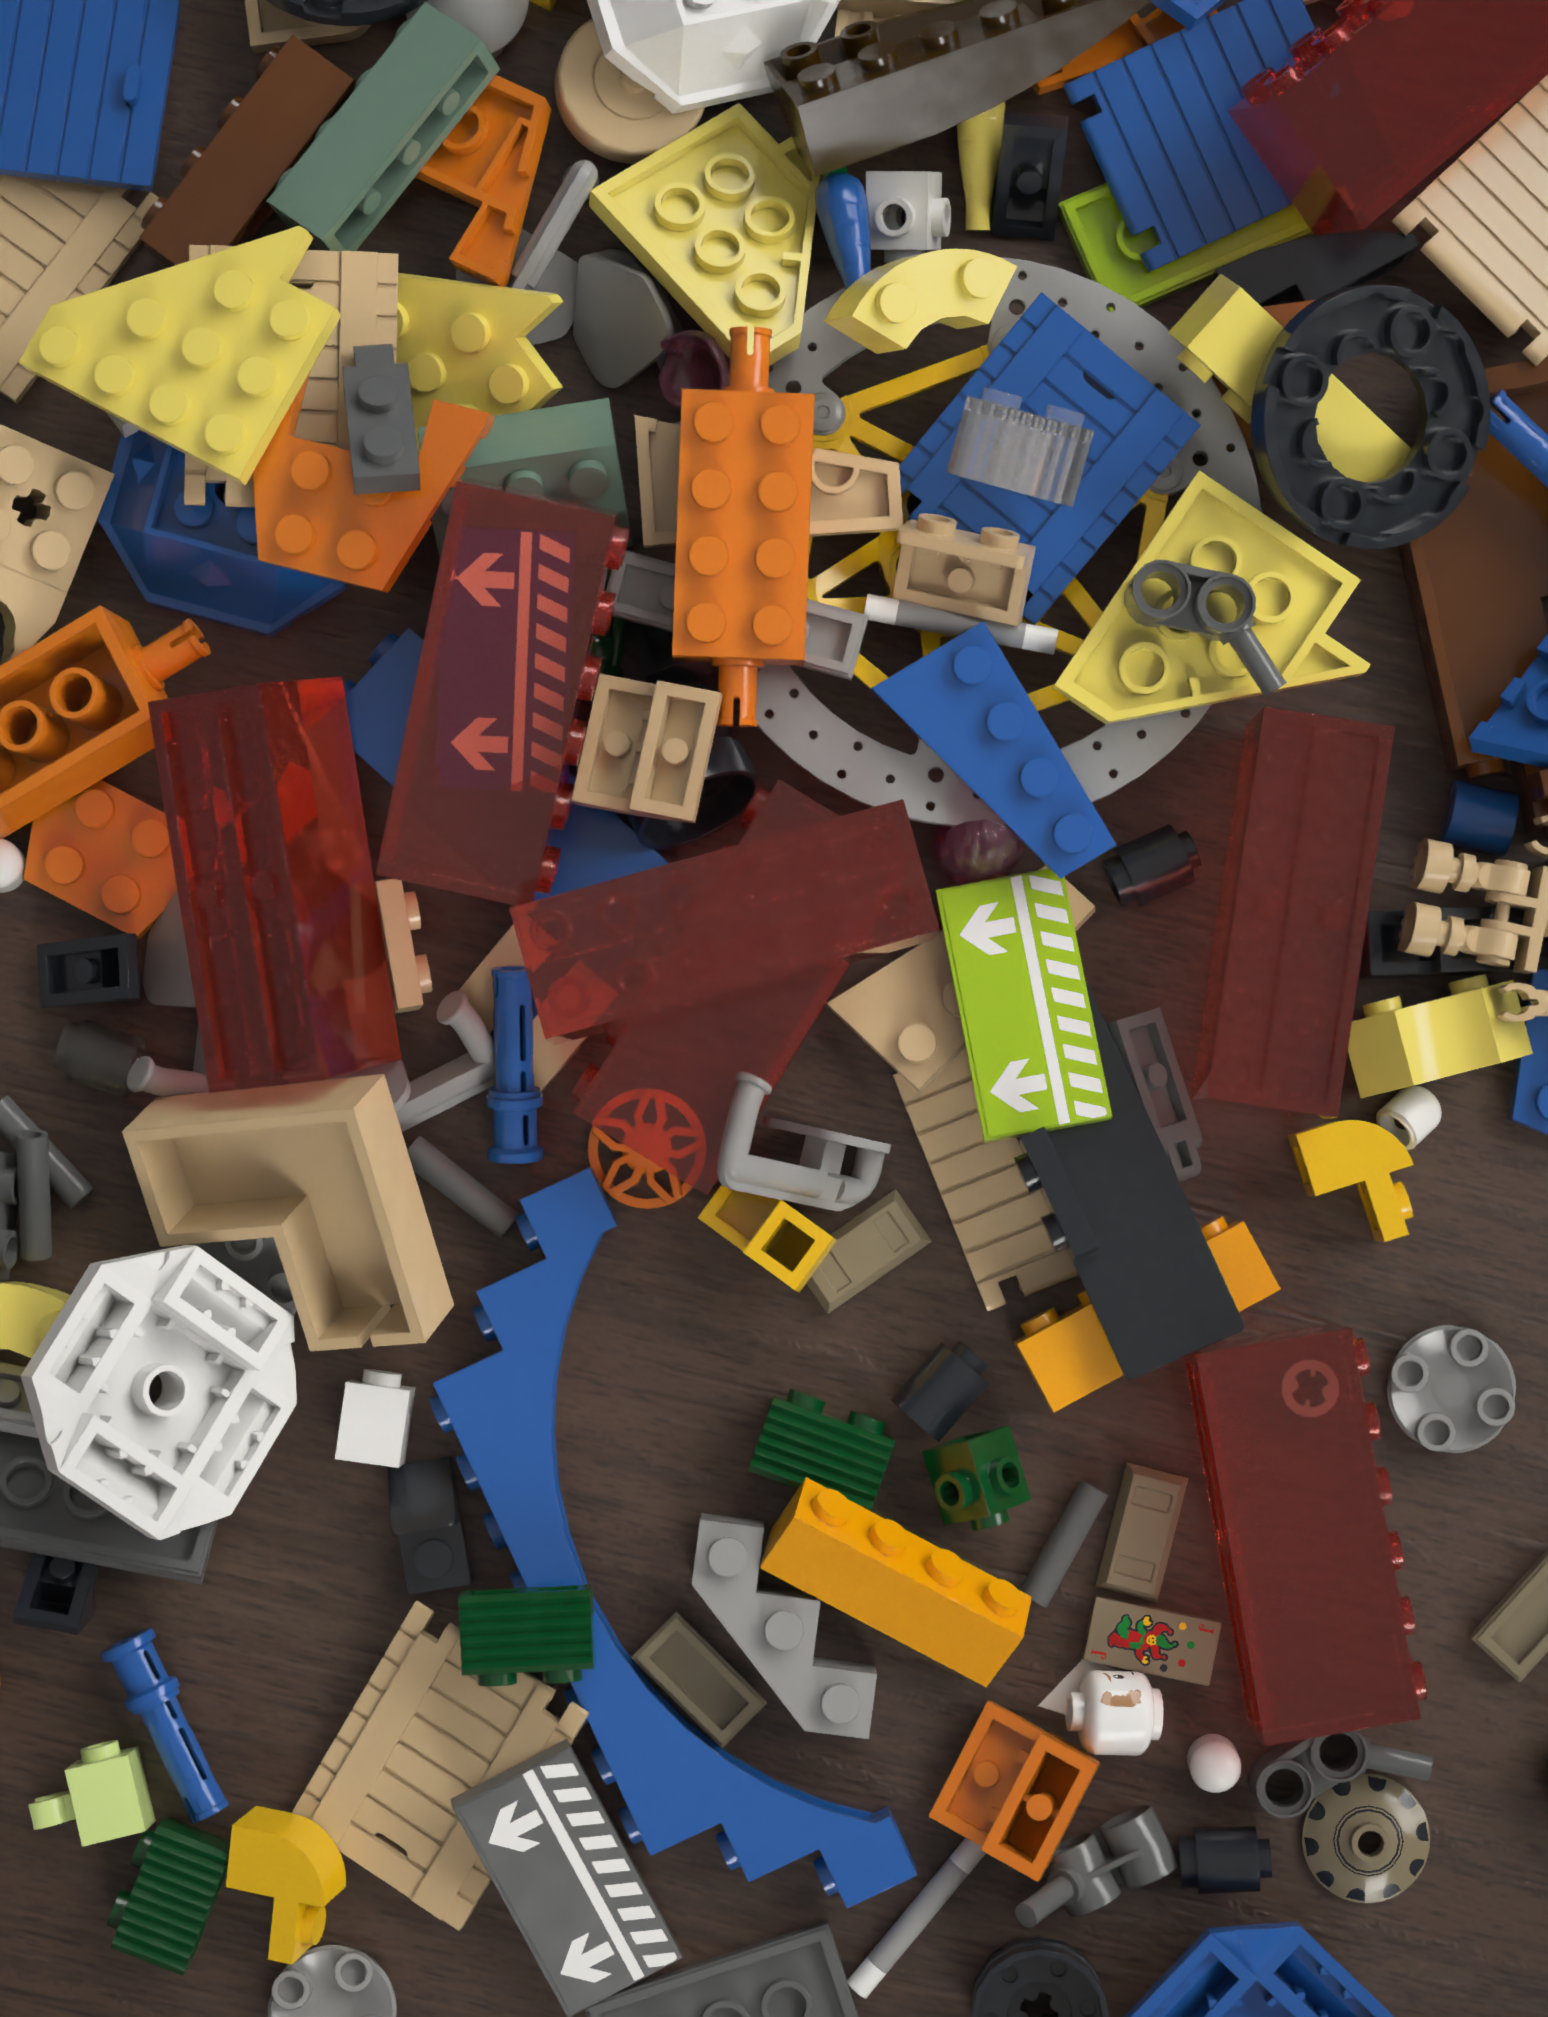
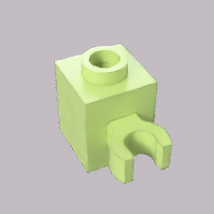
M118 1740L106 1741L80 1749L82 1759L75 1761L64 1770L69 1791L38 1797L34 1803L28 1804L34 1830L76 1819L82 1847L145 1832L156 1821L139 1746L120 1750Z

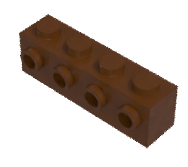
M293 34L282 48L278 45L272 47L260 62L256 71L258 80L245 98L236 96L222 112L218 120L220 131L205 149L199 146L186 159L179 174V177L183 180L168 199L165 197L157 199L145 214L141 223V228L144 231L139 239L148 252L166 266L172 267L189 261V245L237 246L253 241L275 212L267 203V200L275 191L279 178L285 171L295 166L314 142L316 133L321 125L328 119L333 118L353 93L356 85L353 78Z

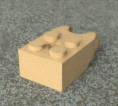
M1 424L0 612L3 616L5 629L3 635L4 651L0 665L32 647L55 624L115 475ZM30 495L34 499L33 505L37 507L35 519H27L22 525L17 521L21 512L12 509L14 498H24Z

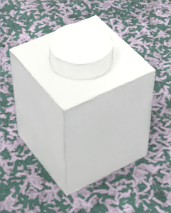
M364 1369L362 1380L351 1379L345 1383L335 1459L395 1468L405 1464L416 1387L401 1385L402 1374L373 1369Z

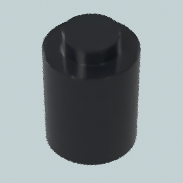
M961 1341L952 1350L941 1342L893 1396L891 1401L930 1436L940 1442L989 1386V1383L980 1376L988 1365Z

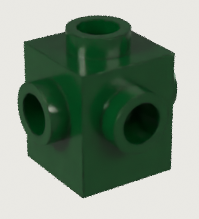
M1009 1425L963 1435L922 1451L944 1526L970 1521L973 1531L994 1527L1010 1520L1008 1509L1031 1500Z

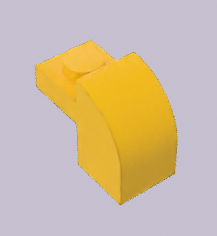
M1344 1120L1321 1124L1287 1135L1307 1196H1318L1356 1184L1375 1241L1387 1242L1409 1235L1405 1220L1413 1218L1411 1203L1401 1181L1392 1183L1390 1172L1414 1164L1406 1148L1393 1134L1370 1122Z
M722 1185L698 1216V1219L799 1293L837 1242V1239L783 1200L736 1191Z
M255 1806L232 1825L226 1887L274 1897L268 1960L292 1965L310 1947L318 1944L326 1923V1908L324 1906L346 1887V1871L341 1853L333 1839L323 1828L310 1819L298 1814Z

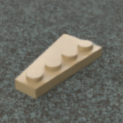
M635 415L644 548L676 546L680 425ZM820 448L813 449L809 537L898 531L903 526L898 462Z

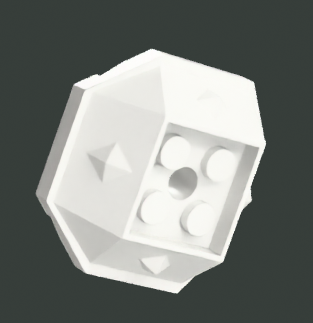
M587 0L604 57L630 79L654 93V99L672 114L774 92L768 79L764 62L779 57L781 51L790 45L799 42L817 43L841 0Z
M182 1245L90 1263L21 1374L47 1469L148 1538L162 1540L179 1534L182 1530L204 1525L231 1515L297 1404L296 1369L291 1343L295 1342L294 1316L198 1246ZM159 1375L162 1382V1391L158 1400L153 1404L149 1396V1387L153 1378Z

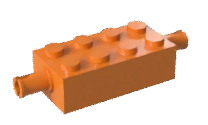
M748 326L732 327L729 329V336L731 337L729 386L723 387L722 390L682 389L672 657L673 661L712 662V666L718 667L717 692H721L723 697L716 726L733 727V705L735 699L740 700L739 727H757L758 668H764L765 664L804 666L815 394L775 392L774 389L769 388L770 338H772V330L763 327H754L753 354L751 355L747 354Z
M99 605L0 665L1 839L184 730L164 690V680L202 657L205 658L211 654L208 643L204 642L201 644L199 642L205 637L191 619L184 620L178 627L142 647L129 621Z

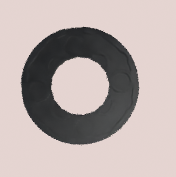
M1361 285L1342 288L1318 298L1298 312L1278 334L1262 363L1255 385L1251 410V435L1257 466L1265 486L1279 508L1293 523L1315 538L1338 546L1360 549H1384L1403 545L1418 539L1442 523L1455 510L1471 487L1465 483L1473 468L1478 450L1485 451L1490 425V398L1485 370L1479 353L1463 326L1443 306L1433 305L1421 296L1412 293L1411 289L1391 285ZM1373 352L1390 357L1407 371L1418 392L1421 419L1416 442L1403 464L1384 478L1361 482L1345 477L1332 466L1331 461L1327 460L1318 443L1316 426L1319 425V422L1315 418L1318 402L1327 391L1329 377L1333 370L1344 364L1352 356Z

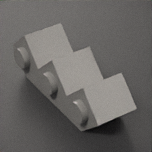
M701 1513L692 1586L804 1731L869 1739L877 1679L875 1664L814 1657L821 1600L802 1590L757 1585L765 1521Z

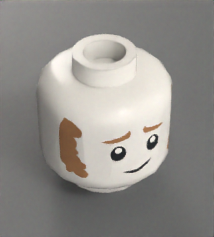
M1089 1671L1084 1675L1078 1692H1068L1065 1705L1067 1730L1078 1732L1080 1743L1088 1753L1096 1755H1141L1146 1751L1151 1740H1159L1163 1727V1699L1161 1691L1158 1688H1152L1148 1678L1143 1673L1135 1671Z

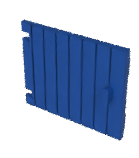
M0 0V175L51 181L59 180L60 182L91 184L112 188L120 187L123 189L152 192L179 27L180 0Z
M1243 0L1202 20L1191 30L1184 28L1063 86L1071 105L1091 96L1099 114L1083 120L1080 125L1131 237L1151 228L1158 244L1160 242V245L1139 254L1147 273L1317 193L1319 190L1326 189L1376 165L1302 0ZM1294 70L1296 72V76L1299 80V83L1303 89V92L1310 103L1306 102V100L1303 97V94L1294 77Z
M1041 292L899 465L901 496L908 489L922 501L911 512L907 521L911 519L918 520V515L923 513L937 514L956 520V529L981 534L983 527L1007 529L1020 534L1019 543L1036 546L1028 590L1033 596L1025 604L1023 617L1032 625H1035L1201 425Z

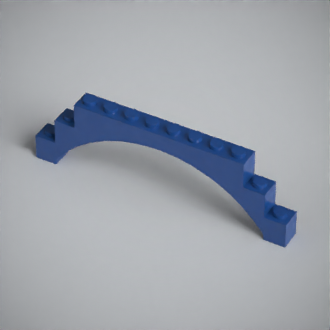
M592 1167L519 1200L525 1213L515 1217L520 1232L529 1250L532 1252L541 1247L546 1259L476 1291L481 1304L472 1307L481 1332L487 1342L498 1338L503 1350L435 1381L433 1385L438 1395L429 1398L431 1408L444 1433L454 1430L465 1452L457 1456L456 1461L471 1492L481 1488L488 1502L491 1512L483 1515V1519L493 1543L498 1550L508 1547L517 1565L518 1570L510 1574L514 1588L588 1584L570 1534L559 1484L555 1416L557 1378L565 1333L582 1278L603 1233L619 1226ZM593 1595L596 1664L594 1669H582V1680L570 1682L572 1688L565 1690L564 1695L568 1706L573 1701L590 1712L583 1725L590 1724L599 1744L598 1747L591 1750V1754L604 1783L609 1785L616 1782L627 1805L618 1808V1812L633 1844L644 1841L650 1856L721 1823L724 1831L716 1834L715 1837L722 1855L731 1871L740 1866L742 1867L748 1882L816 1850H820L822 1856L813 1860L818 1877L828 1896L840 1893L846 1908L917 1876L913 1858L888 1806L872 1813L818 1798L773 1779L732 1755L724 1748H721L714 1740L690 1723L651 1684L620 1643Z

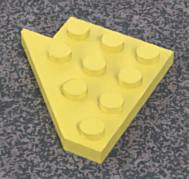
M737 103L591 189L589 207L729 358L731 345L729 329L732 327L748 326V355L753 354L754 327L772 330L769 366L799 348L816 215L815 192L820 182V175L815 177L798 154L792 137L778 144L740 103Z
M296 226L51 305L20 358L19 363L26 370L246 486L342 315L336 307L289 283L314 239L308 230Z
M398 273L396 363L408 362L418 458L420 454L418 428L427 426L433 399L488 412L495 416L540 409L563 388L562 384L526 337L530 331L563 303L558 294Z
M1199 470L1052 689L1104 724L1263 694L1230 643L1223 646L1221 641H1210L1201 637L1198 633L1167 626L1146 627L1136 623L1128 614L1124 604L1126 587L1133 576L1145 564L1154 560H1169L1234 574L1242 577L1252 587L1256 597V610L1252 619L1256 625L1251 629L1287 682L1274 692L1361 676L1366 673L1371 664L1325 634L1361 579ZM1156 578L1143 581L1142 596L1150 607L1155 609L1171 607L1173 593L1165 581ZM1223 592L1208 594L1206 608L1209 615L1220 623L1235 621L1237 607L1234 600Z

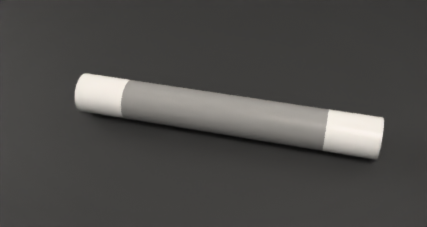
M872 594L867 595L864 614L869 616L868 620L956 637L984 621L998 645L1054 655L1058 636V629L1022 622L1018 626H1013Z
M965 1838L847 1980L848 1985L857 1994L865 1999L869 1996L986 1854L981 1850L982 1847Z

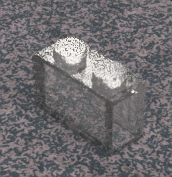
M984 387L981 399L967 396L946 473L1073 508L1094 435V430L1082 427L1085 415L1052 405H1047L1044 417L1021 411L1019 408L1022 397Z

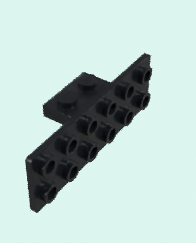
M1085 980L1112 1119L1048 1132L1045 1127H1042L1022 1137H1016L1023 1154L1014 1157V1161L1029 1194L1040 1190L1050 1212L1040 1217L1048 1238L1056 1253L1067 1249L1124 1377L1127 1380H1133L1241 1332L1244 1329V1322L1092 991Z

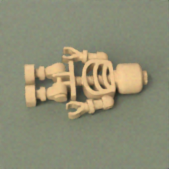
M1548 815L1533 819L1535 825L1542 824L1548 827ZM1427 838L1419 842L1416 849L1417 854L1413 859L1414 866L1411 869L1412 880L1410 881L1409 888L1441 894L1448 882L1452 883V889L1455 891L1467 893L1472 887L1475 890L1486 892L1484 901L1496 905L1494 920L1481 919L1480 927L1464 925V919L1454 916H1448L1446 921H1442L1440 907L1413 901L1405 907V917L1401 922L1402 929L1399 932L1400 943L1398 944L1397 951L1429 957L1432 955L1435 947L1440 946L1442 954L1455 956L1460 951L1477 956L1476 962L1490 966L1509 968L1510 960L1515 959L1513 972L1520 974L1536 973L1543 937H1548V866L1534 868L1531 874L1528 871V865L1502 859L1495 860L1494 864L1476 862L1475 855L1462 852L1455 858L1453 845L1450 843ZM1537 840L1523 844L1527 851L1533 855L1548 858V848L1540 845ZM1510 908L1524 911L1522 925L1508 922ZM1525 983L1505 984L1496 989L1500 994L1515 991L1521 996L1522 1000L1531 1002V1006L1521 1007V1011L1516 1015L1508 1011L1500 1012L1496 1017L1501 1021L1521 1022L1533 1019L1534 1017L1548 1016V991L1536 990L1533 986Z

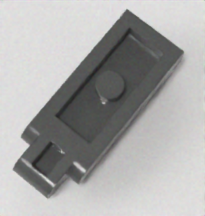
M393 344L353 346L355 366L342 367L354 495L421 490L408 362H394Z
M1155 1008L1107 1023L1178 1181L1182 1182L1198 1176L1202 1166L1197 1149L1202 1144V1135L1161 1008Z

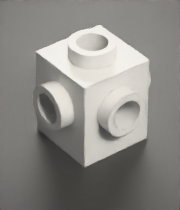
M866 171V198L869 211L871 249L884 250V262H893L901 258L922 254V250H940L941 237H948L951 227L950 201L948 198H942V172ZM903 210L906 213V221L904 225L901 220V214Z

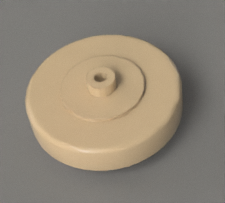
M593 19L585 22L573 33L565 45L557 65L554 93L558 111L564 124L583 146L611 161L636 164L695 129L705 109L703 107L672 114L654 99V93L630 79L604 57Z

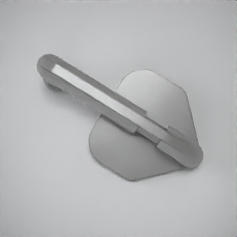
M579 160L572 166H569L564 172L562 184L533 234L523 229L521 230L509 282L506 287L555 293L563 300V303L526 335L532 345L563 337L574 321L578 263L557 249L583 204L590 198L591 189L599 185L598 170L588 160ZM456 269L457 281L486 284Z
M605 249L581 256L577 268L573 335L594 378L605 387H621L631 382L656 361L680 410L682 389L715 390L663 288L647 268L632 254L620 249ZM681 421L676 422V423H673V424L681 425Z
M192 877L185 878L149 932L143 973V986L147 999L154 1005L200 1008L193 1071L160 1067L155 1065L152 1058L148 1056L140 1057L132 1065L127 1076L128 1089L133 1092L144 1091L166 1097L232 1090L246 980L250 930L239 897L228 886L210 880Z
M457 990L451 992L441 1001L436 1013L437 1020L441 1024L450 1025L456 1031L468 1053L409 1082L399 1049L394 1040L386 1034H371L326 1056L307 1082L384 1074L401 1131L403 1132L495 1085L494 1039L482 1018L468 1003L467 995L463 991Z
M740 1071L735 1075L738 1083L728 1109L717 1158V1175L722 1186L736 1191L833 1211H842L850 1208L872 1193L881 1175L885 1153L889 1154L891 1144L764 1116L763 1126L806 1135L800 1163L796 1165L750 1155L749 1151L758 1112L764 1095L770 1094L772 1087L765 1080L747 1072ZM846 1145L857 1147L851 1176L840 1174Z

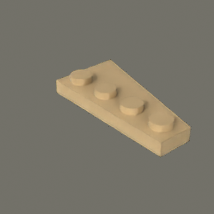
M1044 866L1043 868H1041V869H1039V870L1048 869V867H1047V866ZM1065 879L1076 932L1095 912V905ZM943 930L827 1003L828 1008L919 1093L965 1047Z

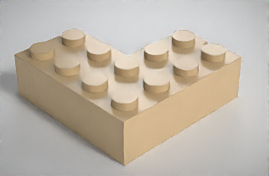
M384 1074L156 1097L122 1131L160 1247L274 1237L310 1351L362 1348L369 1338L373 1347L426 1343L453 1308V1299Z

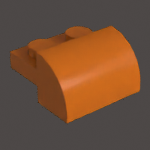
M987 1701L928 1817L982 1847L981 1850L1039 1882L1100 1763L1089 1753L1052 1731L1047 1732L995 1702Z

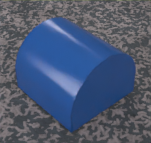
M1454 780L1450 789L1439 841L1450 843L1453 847L1498 857L1504 856L1510 846L1517 822L1519 794Z

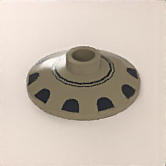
M1373 1773L1359 1774L1350 1781L1336 1783L1312 1800L1304 1816L1301 1844L1309 1869L1319 1883L1327 1890L1348 1901L1376 1903L1399 1895L1418 1878L1428 1858L1430 1830L1423 1808L1410 1791L1391 1778ZM1367 1831H1375L1380 1835V1845L1372 1853L1361 1852L1358 1847L1360 1836Z

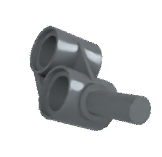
M1154 560L1145 564L1129 581L1124 592V604L1128 614L1136 623L1146 627L1167 626L1195 632L1210 641H1221L1223 646L1230 643L1265 697L1287 683L1251 629L1256 625L1252 619L1256 610V597L1252 587L1242 577L1169 560ZM1150 578L1165 581L1173 593L1171 607L1167 609L1150 607L1142 596L1143 581ZM1223 592L1229 595L1237 607L1235 621L1220 623L1214 620L1206 608L1208 594Z
M1322 1716L1266 1753L1260 1755L1253 1762L1249 1771V1787L1253 1796L1269 1814L1278 1818H1293L1302 1814L1310 1806L1312 1799L1338 1782H1347L1355 1779L1359 1774H1364L1366 1769L1428 1781L1432 1772L1433 1757L1371 1743L1370 1736L1361 1735L1347 1720L1338 1716ZM1334 1733L1347 1735L1350 1740L1348 1755L1336 1764L1322 1762L1319 1756L1322 1741ZM1279 1769L1294 1771L1297 1776V1784L1294 1791L1288 1797L1273 1799L1266 1795L1265 1784L1268 1777L1274 1771Z
M1152 1804L1131 1808L1106 1821L1095 1830L1075 1835L1060 1842L1047 1867L1049 1872L1047 1884L1016 1907L1015 1914L1019 1923L1024 1927L1032 1928L1062 1905H1064L1070 1917L1087 1914L1116 1899L1121 1894L1118 1884L1122 1882L1125 1883L1128 1889L1139 1888L1155 1882L1174 1871L1179 1866V1861Z

